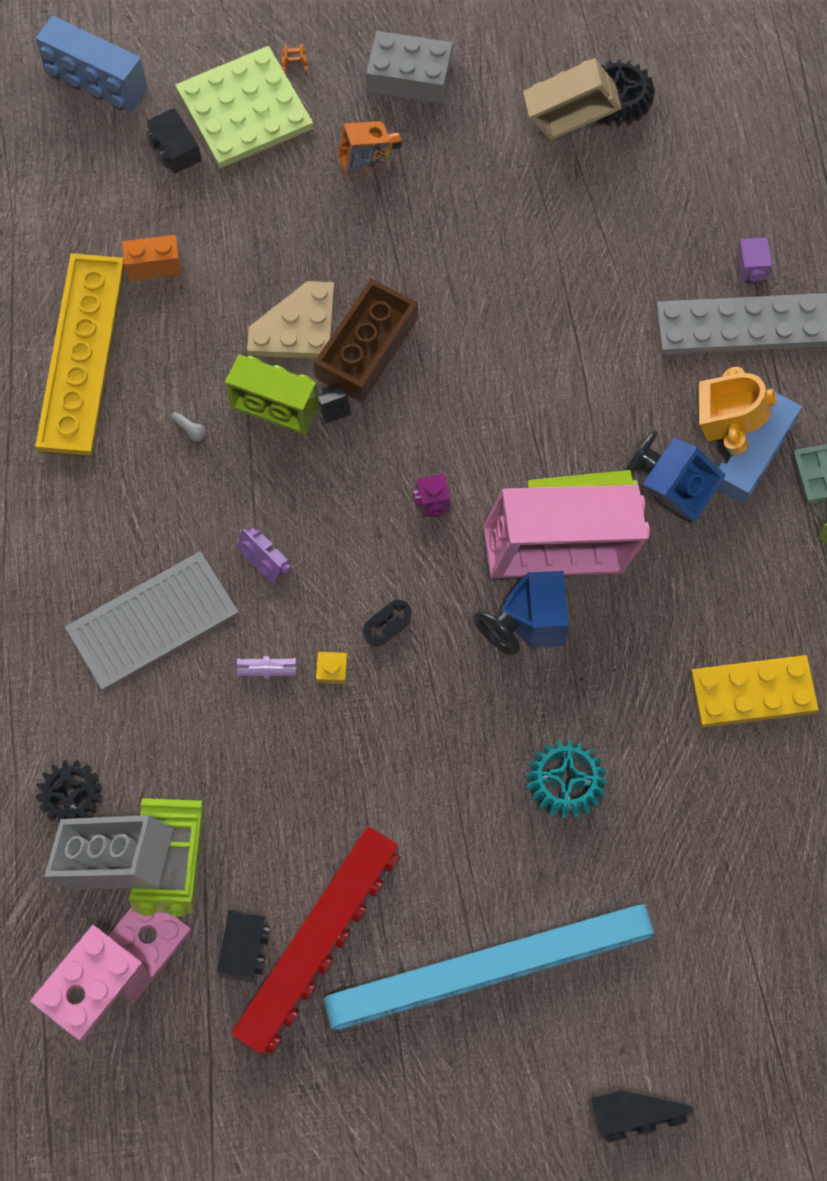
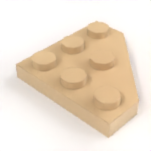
M305 282L250 325L247 344L248 356L316 359L331 338L334 282Z

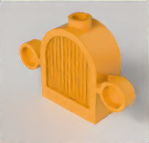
M732 367L724 373L723 377L699 382V425L707 442L724 438V445L729 454H743L749 446L745 434L756 431L769 420L773 406L777 405V399L774 389L767 390L761 378L751 373H745L740 367Z

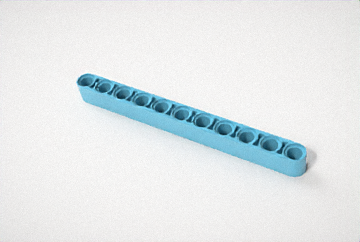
M644 904L636 905L326 996L323 998L331 1030H339L641 942L653 937L655 932L646 906Z

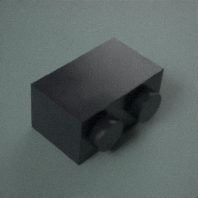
M175 107L147 120L149 130L146 133L147 139L152 147L156 146L160 151L158 155L162 164L165 167L169 166L173 174L202 161L199 145Z
M228 911L217 973L220 978L256 983L257 975H263L266 957L261 956L263 944L268 945L271 936V926H267L265 916Z

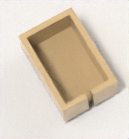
M596 58L584 61L574 68L560 72L556 76L536 83L523 91L530 119L550 141L622 109L615 82L604 71V68Z

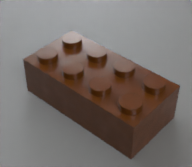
M370 278L314 361L315 378L330 386L332 385L337 390L344 388L347 395L363 403L418 320V302Z

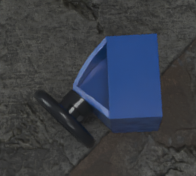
M652 430L625 470H631L632 475L636 467H639L649 475L642 485L672 512L695 522L726 474L698 447L675 437L662 455L650 449L658 435L655 430Z
M564 571L527 573L513 589L502 611L496 617L485 611L475 613L474 622L479 631L496 648L509 655H516L520 652V644L513 634L514 631L518 633L530 648L565 646L569 623Z

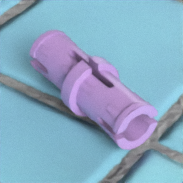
M263 656V659L237 658V677L264 676V679H269V676L294 677L296 676V658L269 659V656Z

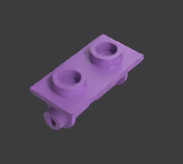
M244 528L237 548L259 570L262 576L266 577L273 585H276L280 573L286 575L291 570L290 561L278 549L270 553L268 552L273 544L260 530L252 528L247 531Z

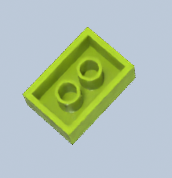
M238 354L225 381L230 408L307 435L319 409L317 384L310 377L302 374L298 376L288 372L281 366H270L262 363L256 357H245Z

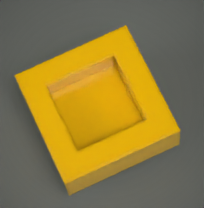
M318 652L316 682L346 684L347 653Z

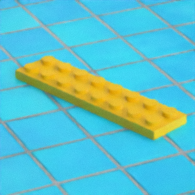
M70 254L35 448L37 452L93 455L125 269L124 258Z

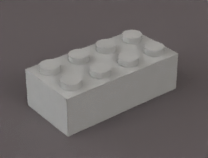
M150 815L60 819L44 877L67 889L159 888L173 828Z

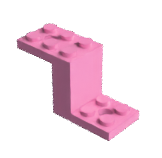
M130 908L108 936L92 925L30 1002L78 1041L82 1042L119 995H122L132 1004L137 1001L192 930L177 917L171 916L168 913H155L154 915L145 916L133 912L132 908ZM153 928L157 932L156 939L148 944L141 942V932L144 929ZM74 988H82L85 991V998L79 1004H71L68 1001L69 992Z

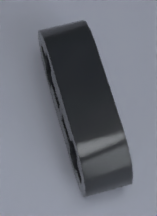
M394 600L371 617L364 625V638L366 642L371 646H382L403 630L412 618L409 604L403 600ZM396 609L398 612L404 610L403 619L396 617L390 622L394 617L393 610ZM386 625L385 627L382 628V636H381V637H379L377 634L374 635V636H371V635H372L371 628L374 627L375 629L378 630V629H380L382 626Z

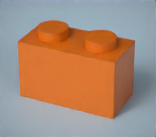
M176 235L122 241L124 266L129 281L182 275L180 251Z

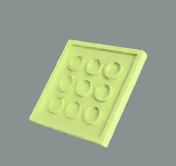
M269 46L175 85L180 99L219 169L314 129L313 121Z

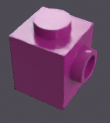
M445 474L418 478L417 489L412 490L415 507L420 506L422 517L426 518L450 513L451 498Z

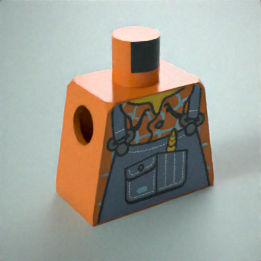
M381 121L343 124L337 156L345 176L386 164L389 150L402 147L401 136L398 132L388 134L384 123Z

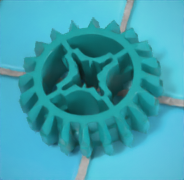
M568 739L566 746L563 747L560 740H556L555 749L548 744L544 745V753L540 751L535 753L537 761L529 762V768L532 771L526 774V779L532 781L527 784V790L535 792L531 800L533 802L542 800L539 809L543 811L550 807L549 816L551 817L555 816L556 811H560L561 819L563 820L566 819L567 812H571L572 817L577 819L579 817V809L583 814L588 815L590 813L589 805L595 808L599 805L597 798L604 797L605 791L602 788L607 786V779L602 777L606 774V768L598 767L602 762L601 757L592 759L594 754L593 748L584 752V743L579 742L577 748L572 747L573 742L571 739ZM564 759L563 765L560 768L550 769V772L544 771L551 763ZM573 761L581 764L587 770L589 776L585 772L575 769ZM566 768H568V776H570L567 791L565 790V783H563ZM544 783L555 787L560 793V798L552 795L546 789ZM583 787H590L583 796L570 800L572 791L583 789Z

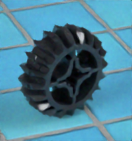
M619 58L616 63L608 60L606 66L600 64L615 82L622 109L599 120L602 121L606 118L609 125L616 121L619 126L623 124V121H626L629 125L632 124L633 119L640 121L642 116L647 115L654 102L653 96L655 95L652 77H648L647 69L641 70L640 63L635 66L631 65L630 59L627 63H622Z

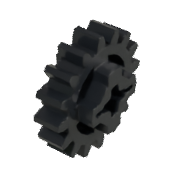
M63 760L62 768L58 769L53 764L51 765L53 773H42L46 781L45 783H37V788L43 793L37 794L36 799L38 802H42L39 808L43 813L48 812L47 817L50 821L55 820L57 817L59 823L60 819L87 818L86 813L88 811L94 814L97 812L93 804L102 802L101 797L96 793L103 791L101 784L96 783L99 780L97 774H90L91 768L89 765H85L81 769L78 760H75L72 766H69L67 761ZM73 775L83 778L86 783L84 781H76ZM68 789H73V791H71V796L66 797L65 795L68 794ZM52 803H55V805H63L65 807V811L57 809L52 805Z

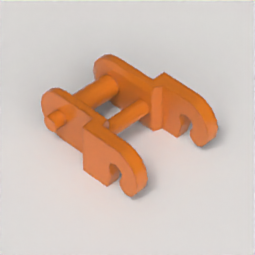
M300 44V48H287V45H284L285 49L282 50V53H285V56H281L282 70L285 75L286 66H288L290 61H301V64L304 65V74H308L307 55H303V52H306V48H303L302 44ZM300 53V57L288 58V54Z

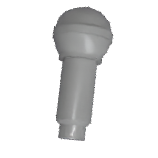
M177 412L171 415L174 423L186 431L192 442L198 443L206 438L207 431L202 424L192 423Z

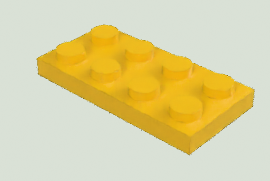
M807 655L692 669L690 673L701 728L817 714L819 710Z

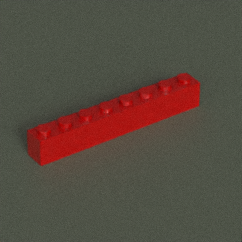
M367 826L231 1032L234 1040L263 1059L266 1058L268 1053L273 1055L282 1042V1038L279 1037L286 1026L291 1028L300 1014L297 1008L303 999L308 1001L315 992L317 985L314 982L320 973L325 975L334 961L331 956L336 948L342 949L351 935L348 930L354 921L359 923L368 909L365 904L370 896L375 898L382 889L384 881L381 879L387 870L392 872L401 858L398 855V844Z

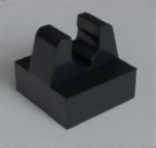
M331 385L322 389L324 395L318 397L325 424L351 415L348 396L344 388L336 391Z

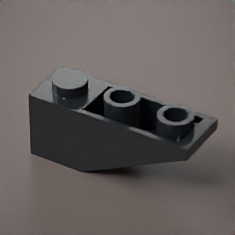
M623 1090L590 1098L588 1102L598 1140L606 1138L608 1143L626 1139L625 1133L636 1130L638 1135L657 1131L656 1125L668 1122L669 1127L685 1124L688 1122L686 1117L691 1116L694 1112L691 1105Z

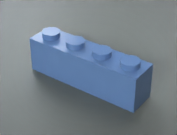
M776 392L777 405L773 406L769 420L756 431L745 434L749 443L748 449L740 455L728 453L731 456L728 463L722 462L719 466L726 476L717 490L744 505L794 426L802 409L801 405Z

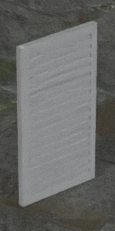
M199 551L65 626V631L71 637L101 690L104 691L235 617L239 612L206 561L204 554Z

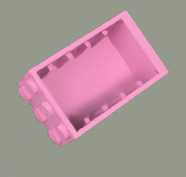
M639 485L502 489L483 525L490 578L524 577L529 572L564 571V576L623 574L650 536V527L648 522H645L643 513L645 510V499L642 495L640 496Z

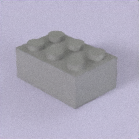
M376 31L366 72L367 92L443 104L452 66L453 42Z

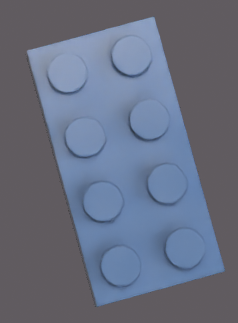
M53 15L35 37L44 70L53 77L58 76L66 80L74 87L79 86L87 90L94 97L106 99L115 107L124 108L131 112L147 91L141 57Z

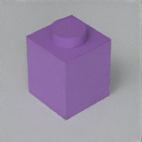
M767 237L740 239L736 254L741 281L760 282L768 280L772 263Z

